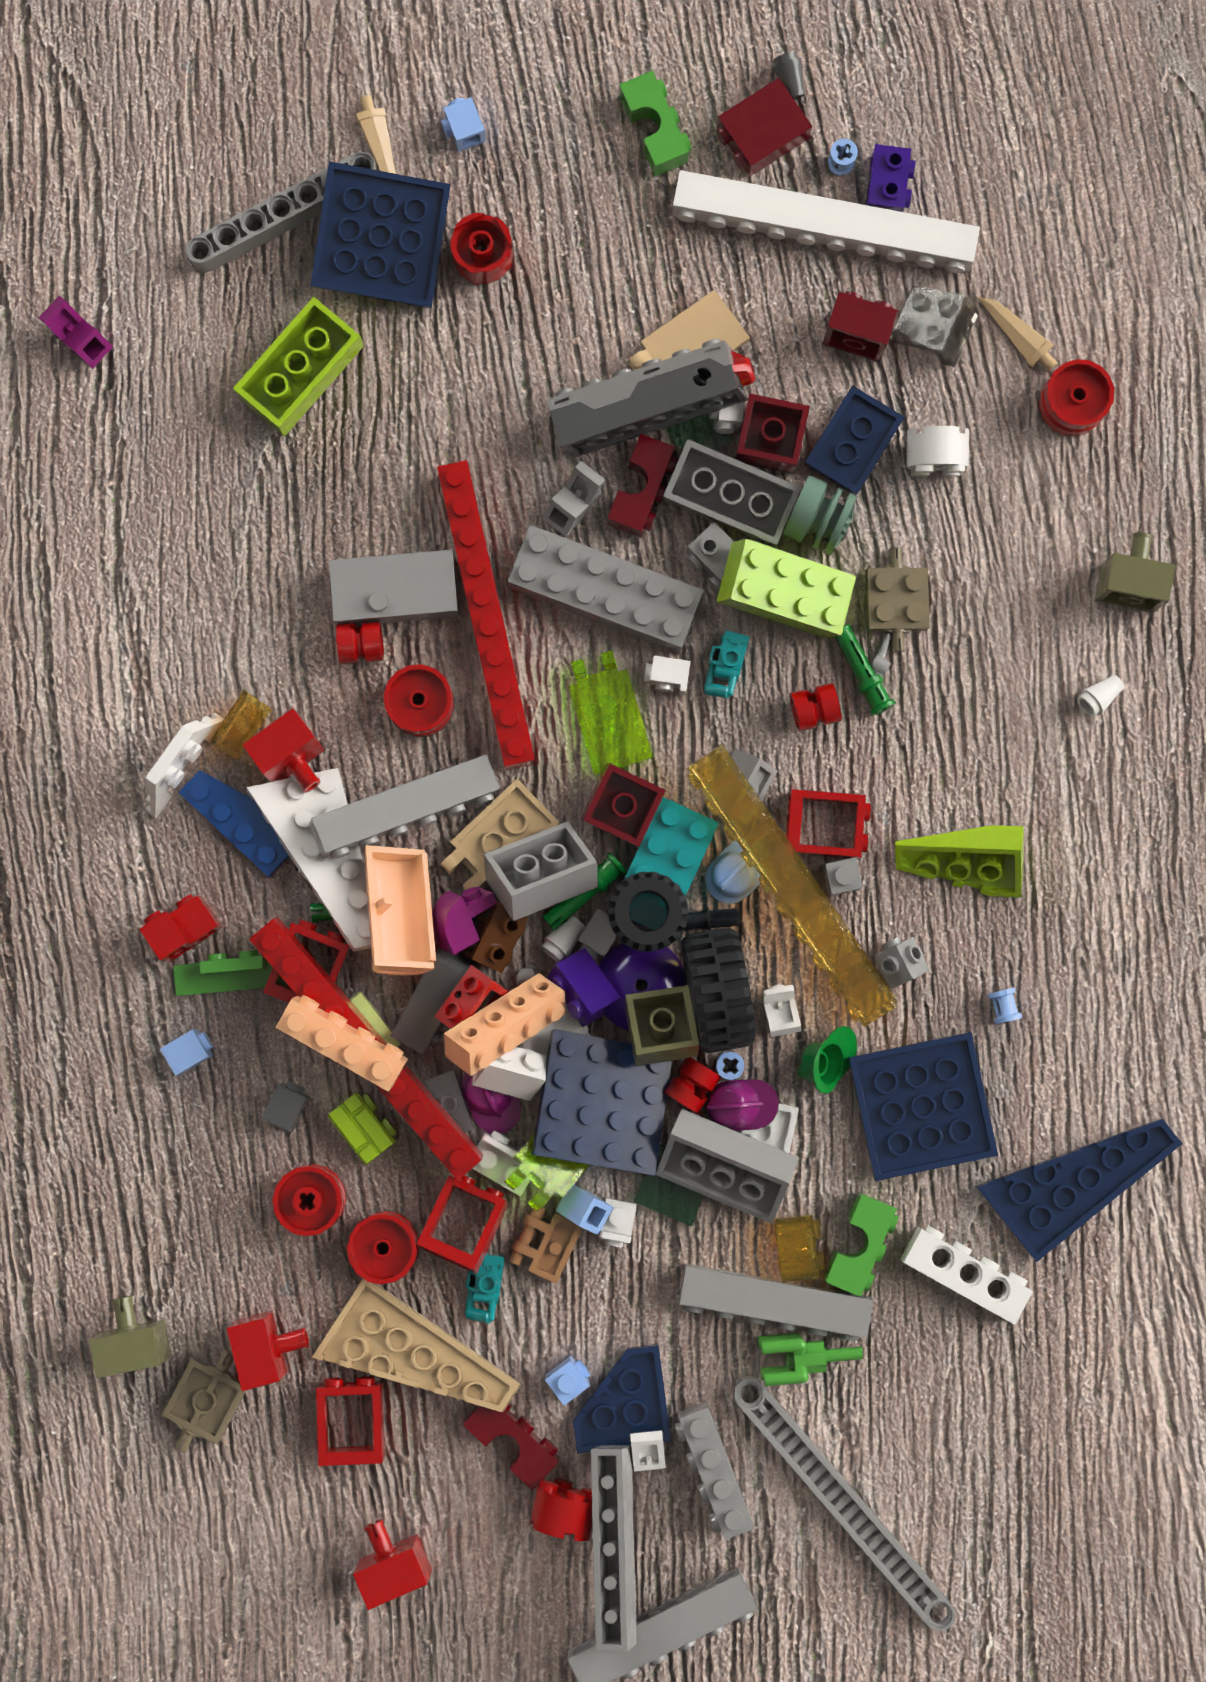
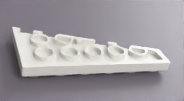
M338 768L314 773L321 783L307 793L302 790L303 788L294 777L247 787L246 792L255 801L262 812V816L271 825L279 837L280 843L304 879L309 882L315 891L316 897L321 904L323 903L352 951L371 948L366 873L359 845L349 848L350 853L341 858L332 860L331 855L322 858L309 825L312 817L348 805Z

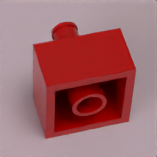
M294 708L242 744L262 774L271 782L283 780L293 775L305 793L315 789L321 783L307 763L324 752L325 748Z
M273 1310L238 1319L226 1328L241 1391L279 1382L288 1372L283 1353L310 1347L305 1327L279 1335Z
M383 1519L376 1520L375 1524L372 1522L364 1527L374 1553L359 1559L353 1572L367 1610L427 1585L432 1572V1567L418 1534L392 1545Z

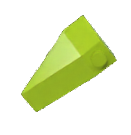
M989 825L895 841L896 869L929 879L936 877L952 881L953 886L960 888L963 885L980 889V894L987 896L1022 898L1024 826Z

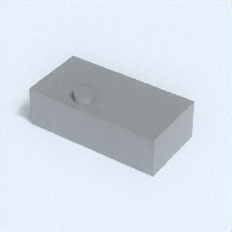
M687 439L663 498L669 503L776 548L800 494L801 487Z
M452 549L329 560L333 620L336 625L354 623L356 626H361L363 622L380 621L381 624L460 617L455 556Z

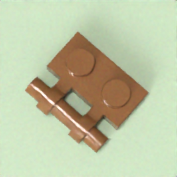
M535 1203L531 1213H527L523 1220L525 1226L519 1239H515L511 1246L513 1252L509 1261L520 1266L526 1255L533 1259L528 1271L557 1284L582 1227L556 1212L550 1223L543 1221L542 1217L546 1208ZM537 1229L545 1233L538 1249L530 1246Z

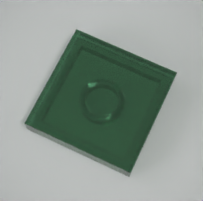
M661 1144L659 1146L656 1172L666 1147ZM644 1175L634 1202L692 1226L704 1195L660 1176Z

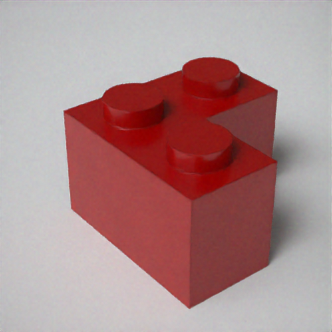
M191 894L187 895L175 904L177 909L173 912L165 911L161 913L158 910L143 920L146 925L139 930L160 961L173 962L223 928L202 896L196 895L193 897Z

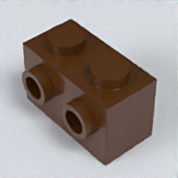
M497 902L494 906L476 915L473 924L480 940L460 951L459 954L503 973L504 968L512 959V951L518 939L525 931L528 916L513 921L504 906Z

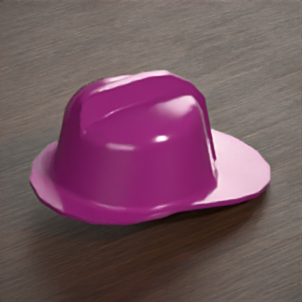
M465 1073L461 1084L462 1093L478 1126L488 1133H492L494 1130L499 1133H505L515 1127L521 1115L520 1099L472 1085L473 1075L470 1076Z
M756 1079L729 1080L718 1083L707 1099V1110L710 1119L734 1131L755 1130L766 1127L775 1119L779 1108L778 1096L772 1086Z

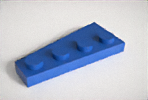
M201 770L179 791L194 808L268 877H271L290 857L280 843L279 837L271 825L266 822L261 810L250 797Z

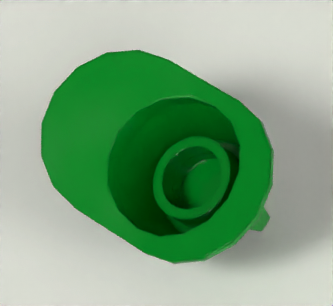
M846 1026L837 1027L824 1041L808 1045L802 1054L797 1075L815 1084L820 1093H830L849 1069L848 1057L856 1055L857 1039L854 1031Z

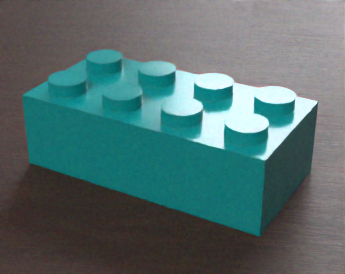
M663 797L625 878L638 874V872H658V874L670 877L673 882L680 886L681 891L686 896L719 822ZM644 893L632 901L629 908V916L633 923L652 931L664 923L667 916V908L659 896L652 893Z

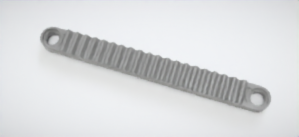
M751 1376L740 1379L735 1384L733 1391L738 1406L932 1630L945 1631L950 1628L955 1621L956 1615L955 1609L948 1598L762 1382ZM746 1385H754L759 1391L757 1399L753 1402H746L741 1398V1390ZM935 1605L945 1606L947 1608L945 1619L938 1622L930 1618L932 1607Z

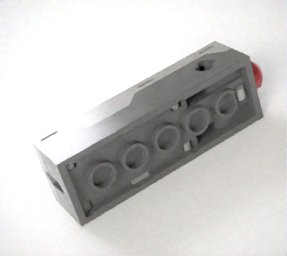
M712 339L704 342L702 348L693 351L682 349L674 352L672 358L663 361L652 359L643 363L642 368L633 371L631 369H622L615 372L612 378L603 381L602 379L589 380L584 383V387L576 390L572 388L560 390L555 393V397L547 399L559 445L575 458L639 437L640 433L646 435L746 402L748 397L744 386L753 384L756 380L751 360L734 352L725 340Z

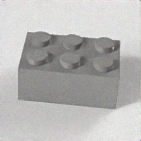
M568 821L484 854L486 880L513 921L598 887L597 861Z

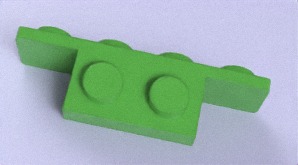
M258 950L239 952V958L227 959L226 953L207 955L208 961L174 966L175 991L177 996L265 988L273 967L264 956H258ZM279 975L276 983L282 986H289Z

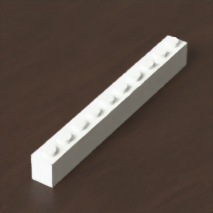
M683 170L679 172L672 216H676L683 222L692 223L698 220L707 222L709 226L714 228L729 226L737 228L738 231L746 234H753L756 231L766 233L768 237L778 240L785 237L797 239V242L804 245L824 244L829 249L835 251L850 249L856 250L862 256H874V254L887 256L886 258L893 262L908 260L914 261L918 266L932 268L934 265L945 267L947 271L952 273L970 271L974 262L980 231L978 226Z

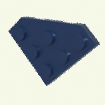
M658 1344L627 1348L575 1416L573 1427L577 1454L591 1452V1449L600 1445H631L630 1434L662 1430L663 1442L671 1441Z

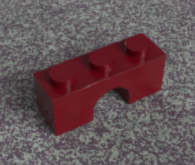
M640 433L629 461V469L642 474L646 479L647 485L644 490L637 494H628L618 490L607 517V525L640 538L644 530H651L656 516L655 513H652L655 501L661 503L667 488L662 483L666 473L672 475L678 460L677 457L673 456L675 446Z
M510 1403L504 1412L477 1405L465 1418L463 1426L485 1447L499 1435L513 1437L519 1444L520 1452L510 1463L509 1469L533 1491L539 1485L540 1480H543L559 1463V1456L556 1454L558 1448L546 1437L541 1440L533 1432L535 1427L523 1415L518 1418L510 1411L512 1407Z

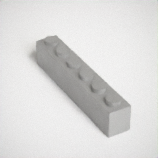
M486 754L312 817L309 825L322 858L331 855L332 860L349 854V848L360 845L362 849L366 845L373 846L379 843V837L390 834L391 838L403 835L408 832L407 827L417 823L420 827L430 825L437 821L436 816L447 813L449 817L460 814L466 810V805L476 802L477 806L487 804L494 800L493 795H496L500 790V786Z
M685 1263L679 1295V1304L685 1305L684 1310L689 1312L703 1313V1309L715 1310V1316L734 1319V1315L737 1314L747 1316L746 1321L750 1323L765 1325V1321L770 1320L778 1322L777 1327L788 1330H796L797 1326L809 1328V1333L827 1336L828 1331L840 1333L839 1338L855 1342H858L859 1337H868L874 1301L870 1296L861 1295L859 1297L843 1291Z
M600 1445L591 1449L596 1651L628 1652L637 1645L631 1445Z
M738 1566L637 1616V1645L628 1652L596 1651V1637L568 1650L567 1659L578 1682H611L619 1677L625 1680L638 1673V1668L647 1663H650L651 1666L664 1661L667 1658V1654L676 1649L684 1651L696 1644V1639L706 1634L708 1637H712L721 1633L725 1629L724 1625L734 1620L736 1623H740L753 1616V1611L757 1610L756 1602Z

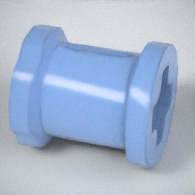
M837 140L831 147L828 164L829 170L834 175H848L854 168L858 149L851 140ZM843 155L847 156L843 158V160L838 159L841 158Z
M1015 988L988 994V998L992 999L997 1017L994 1019L995 1024L1022 1018V1014L1017 1011L1013 996Z
M723 1052L716 1059L715 1069L718 1075L724 1079H737L744 1071V1061L735 1052ZM725 1058L729 1060L735 1058L737 1060V1063L734 1065L737 1069L735 1073L730 1071L723 1072L722 1069L725 1066L723 1060Z

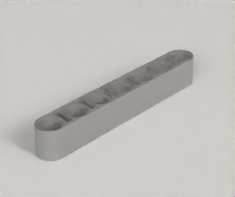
M357 152L337 162L357 167L367 166L377 170L374 158L367 152ZM328 168L189 240L186 245V254L194 269L201 273L210 272L320 215ZM308 194L317 196L311 203L302 201ZM281 208L290 210L284 217L276 216L277 211ZM255 222L263 223L259 230H249L251 224ZM228 236L236 237L231 245L222 244L224 238ZM199 251H209L204 259L195 258Z

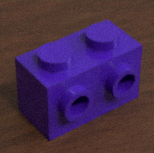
M875 144L871 157L866 197L867 206L903 212L904 208H909L912 190L907 189L908 179H913L915 160H910L912 149Z
M586 948L556 963L547 977L565 991V1003L568 1011L574 1019L578 1020L582 1027L611 1012L621 998Z

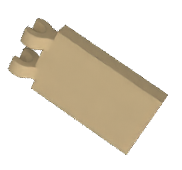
M713 290L643 339L640 345L644 350L630 357L628 365L632 370L642 368V364L652 359L663 361L672 358V354L682 349L693 351L702 348L704 342L712 339L725 340L735 352L748 343L750 337L717 292Z
M516 779L450 841L455 850L441 863V867L450 875L463 863L472 872L473 876L462 885V888L464 890L472 887L481 888L487 881L484 854L557 826L560 822Z

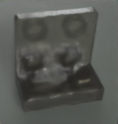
M913 286L890 339L896 344L934 351L944 365L955 367L976 320L978 311L966 295Z

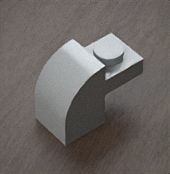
M581 461L574 468L565 487L551 499L542 519L566 537L595 504L601 494L600 489L605 479Z

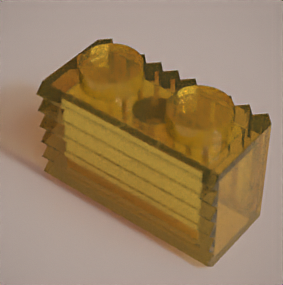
M244 689L212 737L211 743L234 759L240 760V755L245 754L242 744L258 733L257 729L262 728L261 723H265L264 718H268V713L272 712L271 707Z
M811 1213L775 1216L774 1229L780 1280L782 1283L819 1279V1271L825 1270L823 1252L817 1251L816 1239L821 1238L819 1219L813 1220Z

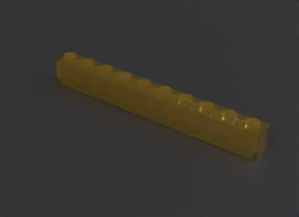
M721 743L691 763L687 768L690 772L687 775L689 781L696 790L701 789L707 797L705 803L714 816H720L725 824L723 829L732 842L736 840L743 850L741 851L743 860L750 868L755 867L760 875L758 880L767 893L772 892L777 899L776 907L785 919L790 918L796 927L793 929L796 937L803 945L807 943L813 954H811L813 962L818 969H825L831 978L829 984L832 990L838 996L842 994L848 1003L846 1008L853 1020H859L865 1027L896 1008L898 999L725 746Z

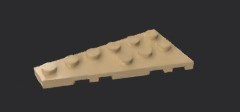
M365 1279L361 1281L312 1356V1358L328 1361L339 1366L370 1373V1375L464 1400L465 1402L499 1412H504L521 1386L518 1381L376 1283L367 1282Z

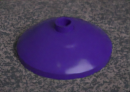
M621 943L611 949L599 964V968L621 997L613 1010L605 1014V1016L615 1025L628 1031L625 995L686 985L684 967L679 958L668 947L659 951L644 952L631 949L629 946ZM639 979L645 980L647 982L646 990L638 991L635 988L636 981Z

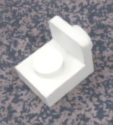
M606 1198L605 1202L611 1205L613 1209L599 1233V1238H604V1244L623 1247L624 1242H631L637 1203Z
M662 1430L630 1434L634 1472L666 1468Z

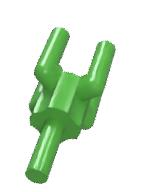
M798 1333L758 1336V1346L762 1354L785 1353L787 1365L760 1368L761 1380H764V1386L806 1383L809 1378L808 1373L826 1372L827 1362L863 1359L862 1347L825 1349L823 1340L805 1342Z

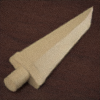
M371 95L362 96L360 103L363 111L355 114L357 123H359L379 171L396 174L384 108L375 109Z
M977 297L1031 368L1040 362L1050 372L1058 364L1048 353L1054 346L1049 340L1045 339L997 300Z

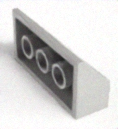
M681 1109L655 1175L772 1224L789 1186L799 1157Z

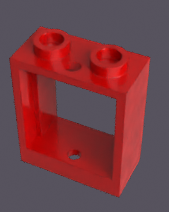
M791 789L788 799L784 853L848 859L861 858L862 852L867 853L868 834H863L864 821L869 822L871 804L866 803V795ZM803 800L856 804L853 847L840 848L800 844Z
M302 919L299 920L298 924L291 922L289 930L294 936L298 933L340 950L329 975L336 982L350 947L345 943L344 937L330 930L327 936L316 932L317 925ZM273 968L263 993L289 1003L297 995L292 989L276 983L279 974Z
M471 965L434 1017L452 1029L474 1015L491 990L495 991V994L486 1006L510 991ZM461 992V997L457 998V994Z
M448 1175L418 1239L417 1246L430 1254L477 1274L507 1210L508 1203L503 1199L504 1194L492 1187L487 1186L486 1190L474 1186L476 1181L465 1175L458 1181L455 1177ZM454 1189L494 1206L472 1255L432 1237Z
M373 1376L357 1377L356 1382L343 1383V1378L339 1377L324 1379V1383L319 1384L316 1388L318 1466L382 1464L385 1459L383 1381H375ZM372 1394L374 1445L328 1447L327 1396Z

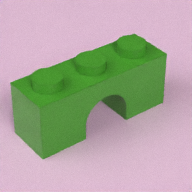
M652 70L619 84V98L631 123L640 119H650L659 127L655 134L643 139V152L656 177L687 164L689 151L692 148L686 133L681 134L677 126L680 121L674 106L669 107L665 99L668 94L662 79L657 80Z
M858 1192L847 1221L862 1229L865 1236L864 1245L859 1252L851 1255L834 1250L823 1277L826 1283L861 1297L863 1291H869L875 1276L871 1273L875 1261L880 1263L886 1251L887 1245L883 1244L887 1232L892 1233L896 1227L899 1218L898 1215H895L897 1208Z

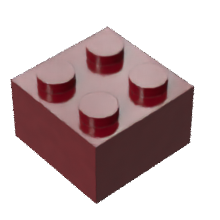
M839 292L822 345L880 362L887 347L898 310L893 309L891 304L877 300L871 302L865 300L856 292Z
M749 393L735 459L748 465L795 474L810 406Z
M606 763L580 819L636 846H640L666 790L617 766Z

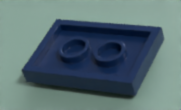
M852 385L804 465L849 493L857 495L905 417Z

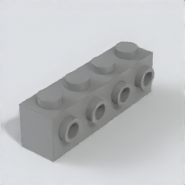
M707 1401L677 1412L680 1422L674 1425L681 1443L687 1441L691 1453L686 1454L692 1472L699 1471L703 1483L698 1484V1488L704 1503L710 1501L714 1513L710 1514L709 1517L715 1533L722 1532L724 1539L727 1540L755 1529Z

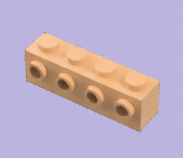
M540 973L536 974L445 1032V1057L472 1076L565 1015V991Z
M302 995L301 998L295 996L291 999L275 1028L384 1090L390 1091L408 1061V1058L402 1056L404 1053L402 1050L389 1043L386 1046L374 1040L376 1037L374 1034L361 1027L358 1029L346 1024L348 1021L346 1018L333 1011H330V1013L318 1008L319 1003L307 996Z

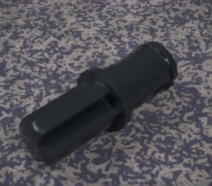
M706 907V910L688 912L687 923L683 931L704 929L709 931L711 928L739 926L741 923L740 911L738 908L709 910V907Z

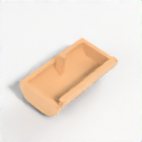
M366 845L363 849L365 859L372 970L386 975H418L433 970L436 952L427 853H424V850Z

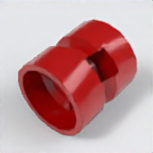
M380 621L363 622L361 627L358 628L354 623L336 625L337 653L340 664L358 663L360 658H363L366 662L384 661L383 633Z
M833 683L816 686L813 692L804 689L789 694L794 721L799 732L816 728L818 722L825 726L842 721L840 703Z
M690 1057L685 1058L678 1069L680 1076L671 1080L664 1093L698 1114L707 1101L705 1093L714 1090L721 1076Z

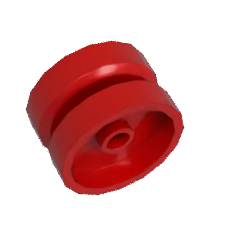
M1075 359L1063 363L1052 373L1040 394L1039 409L1042 418L1053 431L1064 436H1080L1089 433L1108 414L1114 402L1115 388L1110 375L1105 369L1090 360Z
M423 664L408 665L396 671L387 682L384 692L385 709L394 725L405 734L414 737L432 736L442 731L451 721L455 709L454 694L445 676L435 668ZM424 696L425 700L421 705H416L413 702L415 698L421 699Z
M315 1163L301 1165L285 1174L276 1185L272 1199L274 1214L280 1224L293 1234L305 1237L321 1234L336 1224L344 1213L347 1202L345 1185L339 1175L327 1166ZM311 1193L316 1197L313 1200V1205L308 1204L306 1201V1196Z
M389 1210L374 1212L359 1222L350 1234L347 1245L349 1263L356 1274L367 1282L380 1285L393 1283L405 1276L418 1259L420 1250L417 1246L419 1239L418 1231L412 1221L401 1213ZM380 1242H385L389 1246V1250L385 1254L379 1251L381 1246H378Z

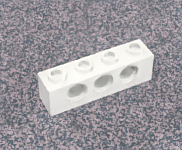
M929 1225L926 1230L917 1226L900 1258L903 1263L1015 1325L1033 1293L1032 1290L1025 1287L1028 1282L1027 1280L1013 1272H1010L1008 1277L997 1271L1000 1267L999 1264L984 1256L981 1261L971 1257L972 1249L955 1241L953 1246L942 1240L945 1234ZM938 1249H945L947 1252V1260L942 1265H934L932 1261V1255ZM967 1264H972L975 1269L974 1276L970 1280H962L960 1277L961 1268ZM994 1280H1000L1002 1291L996 1296H990L988 1293L989 1284Z

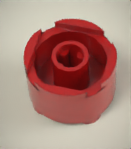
M479 212L465 216L456 224L451 237L450 248L454 266L459 274L473 285L489 284L502 278L511 268L513 259L512 240L506 224L497 217ZM482 246V248H483V249H486V250H485V251H481L480 249L477 250V247Z
M555 1478L554 1482L540 1480L529 1524H533L532 1528L556 1538L564 1539V1535L575 1534L574 1541L591 1540L593 1533L592 1489L585 1487L582 1490L573 1488L572 1481L562 1478Z

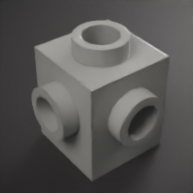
M900 937L882 944L885 949L884 951L874 955L879 970L890 989L930 971L914 937L905 941H901Z

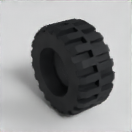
M727 927L687 934L681 942L686 985L689 988L700 1050L705 1053H714L749 1047L755 1041V1021L745 959L736 930Z

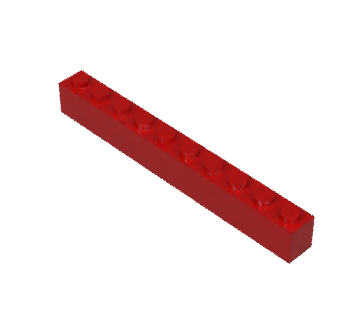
M464 460L438 466V474L504 767L506 770L533 765L536 764L468 462Z
M279 917L270 920L249 939L297 996L301 998L304 995L319 1003L318 1008L327 1013L333 1011L348 1020L346 1024L355 1029L361 1027L376 1036L374 1040L386 1046L387 1042ZM406 1064L389 1092L374 1084L457 1181L482 1160L484 1154Z

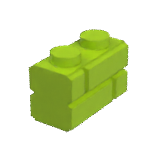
M356 1092L327 1116L361 1161L367 1165L397 1141L394 1137L397 1130L387 1118L381 1120L376 1114L375 1110L378 1106L368 1093L362 1095L360 1092Z

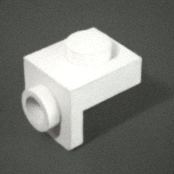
M774 985L764 990L763 1006L770 1037L801 1032V1023L795 1002L793 985Z

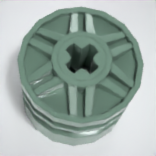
M809 475L783 535L801 543L810 531L815 534L812 548L816 550L822 537L829 540L824 553L831 556L833 550L843 541L852 521L857 495L850 493L845 505L837 503L843 489L838 488L831 499L825 497L827 482Z

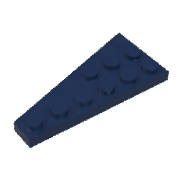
M1159 1118L975 1187L1034 1261L1038 1262L1183 1143L1166 1122Z

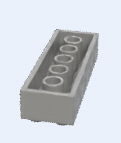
M529 525L508 579V586L511 590L678 653L682 651L704 591Z

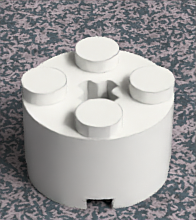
M928 426L924 427V433L916 434V428L907 430V469L911 470V476L926 477L931 472L942 471L943 477H956L969 468V429L965 428L959 433V427Z

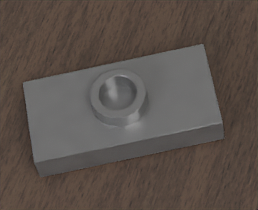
M455 1070L424 1080L427 1090L464 1132L474 1130Z

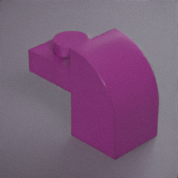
M58 296L38 317L59 341L92 369L113 348L101 333L85 321L61 296Z
M472 887L465 890L462 896L447 891L438 899L433 908L432 917L434 935L440 949L455 955L480 940L471 918L497 904L493 892L480 887Z

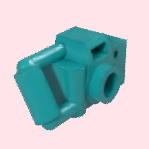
M726 630L725 635H722L720 643L722 645L712 646L708 660L710 666L703 688L706 695L727 699L733 695L750 636ZM714 651L719 652L718 661L712 660ZM714 678L728 681V685L713 684Z
M486 1253L478 1273L475 1274L468 1271L466 1281L468 1294L465 1308V1316L468 1320L490 1324L494 1320L496 1304L498 1305L505 1256ZM471 1274L476 1275L475 1286L470 1285ZM474 1301L489 1303L488 1311L473 1308Z

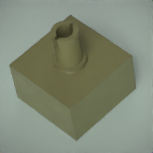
M1134 532L1130 556L1113 553L1101 564L1094 601L1155 612L1170 600L1176 565L1149 560L1153 535Z
M688 985L625 995V1012L635 1066L698 1056L700 1044Z
M132 1295L125 1296V1298L112 1299L117 1328L103 1331L89 1340L96 1378L160 1366L169 1359L171 1351L165 1319L142 1324L136 1323Z

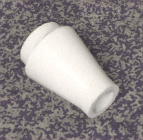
M1111 675L1109 678L1082 690L1081 696L1077 698L1078 705L1090 717L1101 715L1124 689V684L1119 677Z
M571 916L568 921L544 938L545 942L541 946L542 950L556 962L569 957L578 938L585 929L584 924L574 916Z

